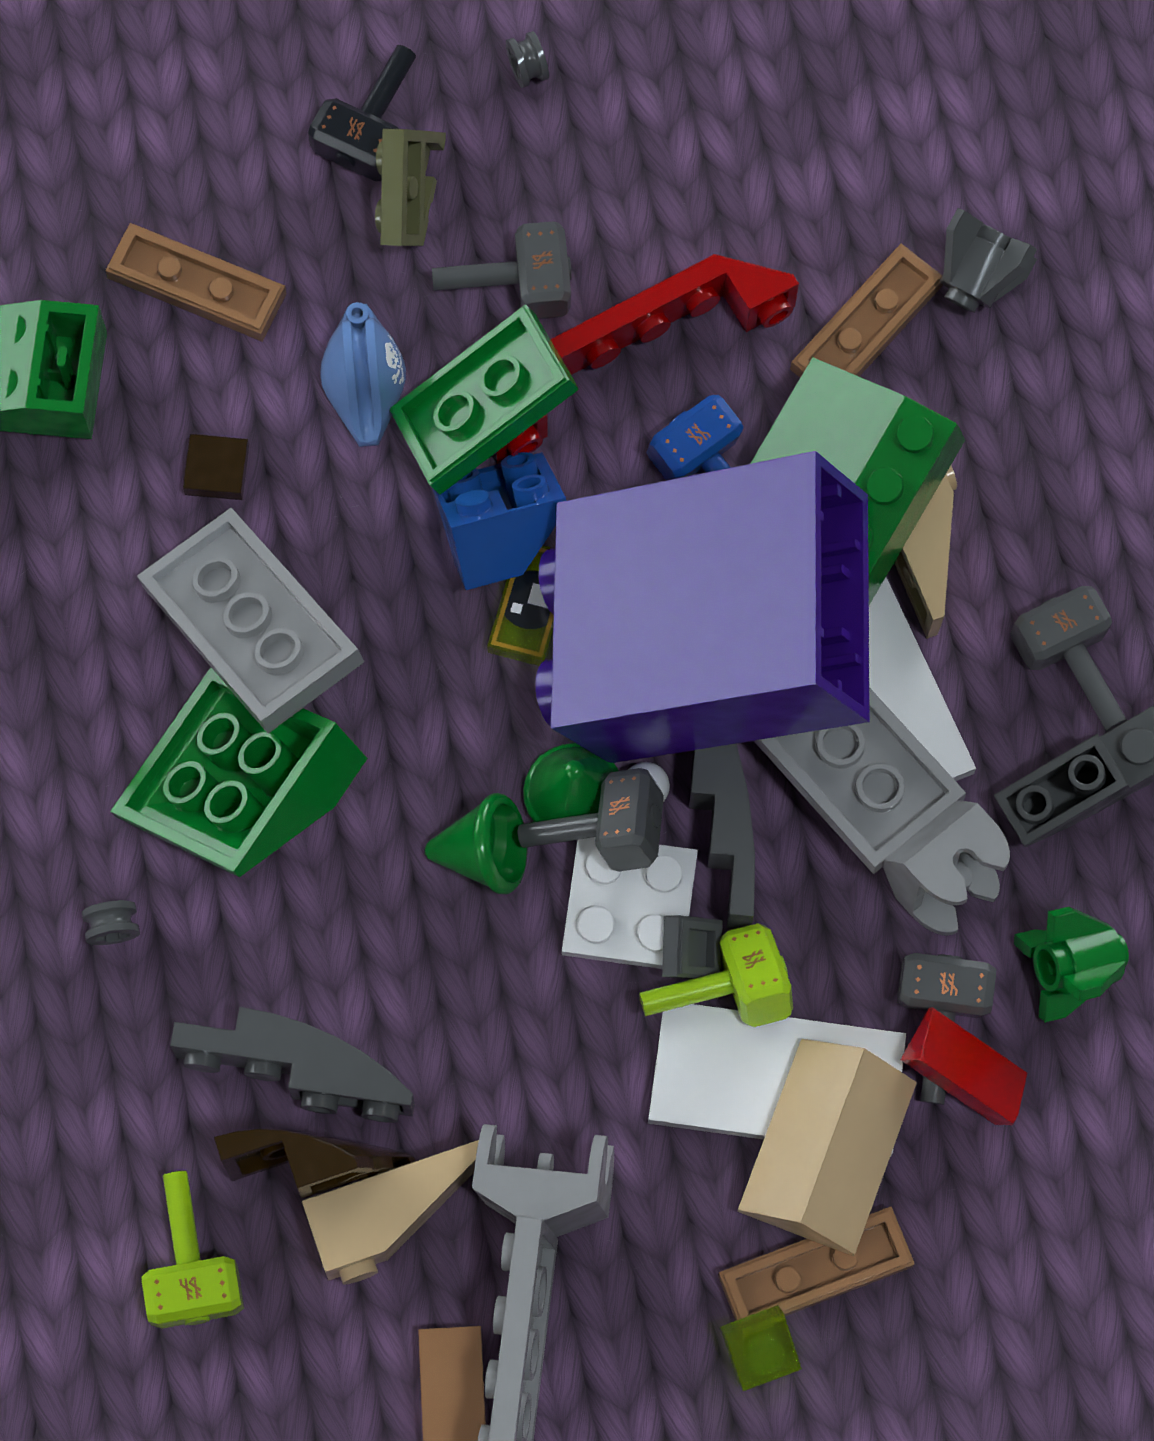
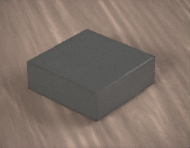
M681 915L664 916L662 977L690 980L721 972L720 940L722 937V920Z

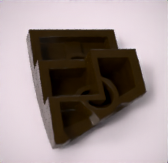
M244 1130L214 1137L220 1159L231 1181L289 1163L301 1198L360 1178L364 1180L416 1162L413 1155L390 1148L285 1130Z

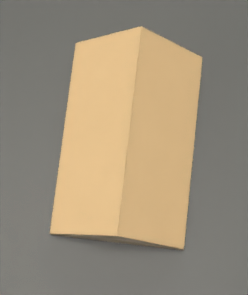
M801 1039L737 1212L854 1256L917 1082L865 1048Z

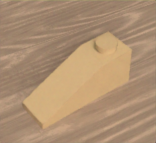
M952 466L948 469L894 562L927 639L938 635L945 615L954 490L957 489V481Z
M479 1140L303 1200L302 1203L328 1280L341 1277L343 1285L377 1274L376 1264L387 1261L474 1173Z

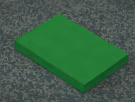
M525 304L394 404L389 410L427 482L441 495L573 395L579 388L538 317Z

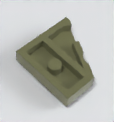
M383 129L382 141L379 143L376 152L377 170L382 175L381 199L378 201L375 209V224L378 232L381 233L380 245L424 246L429 222V209L433 202L437 180L434 177L425 176L430 151L444 150L446 132Z

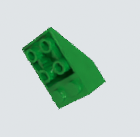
M49 300L0 305V431L92 439L107 338V330L99 305Z

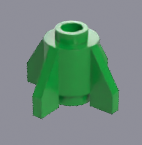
M1071 907L1048 911L1046 930L1034 929L1014 934V945L1027 957L1033 958L1036 976L1040 984L1046 989L1042 990L1040 994L1038 1016L1045 1023L1066 1018L1086 1000L1100 997L1113 983L1122 979L1129 960L1127 944L1113 927Z

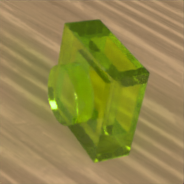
M778 1305L720 1327L737 1381L743 1391L802 1369L785 1315Z

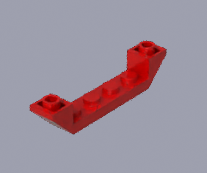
M713 254L550 340L568 371L573 375L588 366L596 369L607 365L620 354L622 348L638 340L646 343L657 339L670 328L672 322L688 314L692 317L705 314L719 303L722 296H724L745 332L760 325H763L765 328L775 326L792 313L796 305L799 282L794 274ZM546 414L493 454L496 462L502 461L509 455L515 456L520 452L532 453L538 449L543 443V439L548 437V415Z

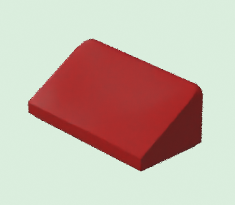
M929 1008L900 1060L993 1124L1013 1125L1019 1114L1028 1073L935 1008Z

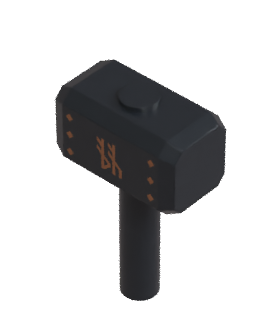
M403 45L396 46L361 109L337 98L327 99L323 102L308 131L309 144L315 154L373 181H382V175L379 174L376 166L377 147L382 141L383 129L399 128L381 118L416 58L415 53L411 49Z

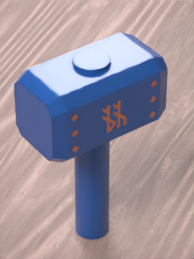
M710 395L690 410L679 414L668 426L655 434L646 453L666 481L692 476L701 469L707 473L731 468L722 457V454L736 444L744 427L721 396Z

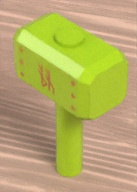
M756 923L727 931L720 940L724 971L640 992L639 996L644 1015L649 1016L733 994L741 1020L749 1026L758 1027L788 1018L793 1010L792 988L784 958L780 956L771 929Z
M176 1171L164 1174L163 1181L176 1265L151 1269L141 1276L148 1322L152 1326L163 1329L179 1325H197L209 1322L212 1319L237 1315L244 1309V1301L238 1265L235 1259L222 1256L201 1260L187 1171Z

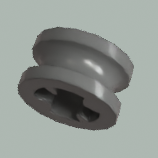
M534 31L526 33L525 39L521 42L516 41L514 38L506 40L509 62L516 81L521 88L529 86L530 80L535 77L539 78L541 82L549 79L546 57Z
M125 900L108 901L85 908L82 911L83 921L91 925L90 930L85 933L86 942L91 945H111L138 937L140 935L139 925L131 921V917L137 913L135 902Z

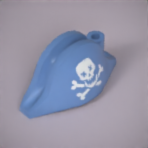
M356 302L347 307L338 327L327 344L321 362L320 377L326 397L359 447L379 445L392 417L389 409L399 401L406 380V368L402 354L391 335L379 322L367 304Z

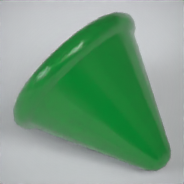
M576 743L562 744L551 748L533 763L525 777L523 797L528 815L533 822L599 812L601 784L611 772L619 771L614 763L601 759Z
M493 793L487 796L479 806L429 840L424 847V854L430 861L479 882L497 894H510L521 883L527 863L528 849L523 848L518 840V826L524 824L522 816L515 803L504 794Z

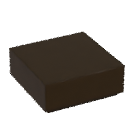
M190 434L183 483L184 494L188 496L243 500L249 453L248 439Z

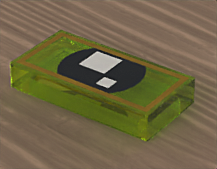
M542 546L523 575L507 579L487 645L488 653L540 666L547 659L553 639L554 615L547 608L541 594L539 563L543 553L547 549H551V547Z

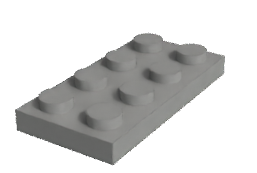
M229 508L137 575L146 592L267 733H270L364 663L358 648L232 508Z

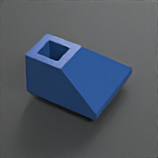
M520 452L518 455L505 457L500 464L481 469L475 468L441 495L433 489L453 560L465 590L523 575L555 528L557 503L567 500L543 452L537 454Z

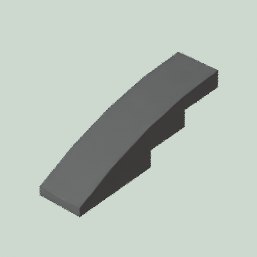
M737 743L694 750L689 808L712 811L707 868L731 870L726 928L737 929L752 925L754 918L755 849L749 793Z

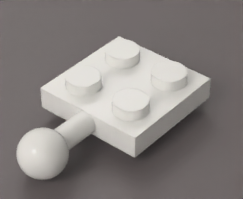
M641 762L628 769L642 768L648 770L664 795L663 802L665 801L669 793L670 783L666 772L660 766L651 762ZM596 837L577 840L562 955L662 969L664 916H689L698 850L659 845L658 857L650 867L618 872L612 870L599 853L595 845Z

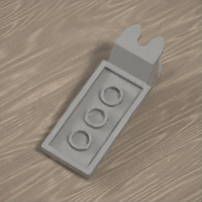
M870 687V722L754 741L873 874L883 867L895 898L926 929L939 935L949 936L958 932L956 909L953 905H962L967 902L966 890L975 898L994 902L997 899L1000 883L996 870L1004 871L1010 859L1008 842L1003 832L978 803L964 801L966 792Z
M483 1124L478 1142L472 1189L487 1206L515 1223L516 1226L515 1233L506 1232L502 1245L501 1268L503 1271H510L507 1296H498L494 1308L493 1332L494 1334L502 1335L499 1360L490 1359L485 1379V1397L494 1399L491 1424L481 1425L478 1441H534L558 1245L557 1237L609 1217L614 1172V1146L608 1145V1136H594L587 1174L553 1171L554 1155L549 1153L539 1154L537 1169L504 1166L505 1137L504 1135L497 1134V1125Z

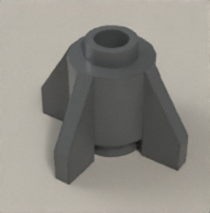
M957 208L946 230L944 273L940 283L949 289L944 297L972 313H975L979 305L991 308L994 302L1028 278L1037 261V258L1034 257L1037 249L1031 244L1008 237L1002 232L983 224V222L965 210Z

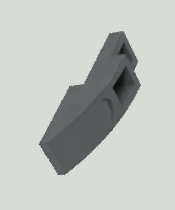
M1154 705L1100 737L1098 734L1092 736L994 794L996 801L1024 847L1048 838L1154 782Z
M239 1007L236 1030L174 1022L170 1047L176 1058L184 1059L183 1066L188 1069L217 1073L220 1072L221 1065L245 1068V1076L263 1081H280L281 1073L290 1074L288 1089L292 1099L301 1100L300 1107L310 1112L336 1114L338 1106L362 1109L361 1117L377 1122L397 1123L399 1115L413 1117L415 1107L413 1093L390 1071L354 1046L306 1023L274 1013Z

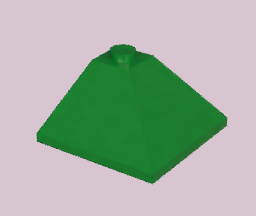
M210 667L110 812L115 817L240 878L332 810L368 758L336 722L304 708L270 733H267Z

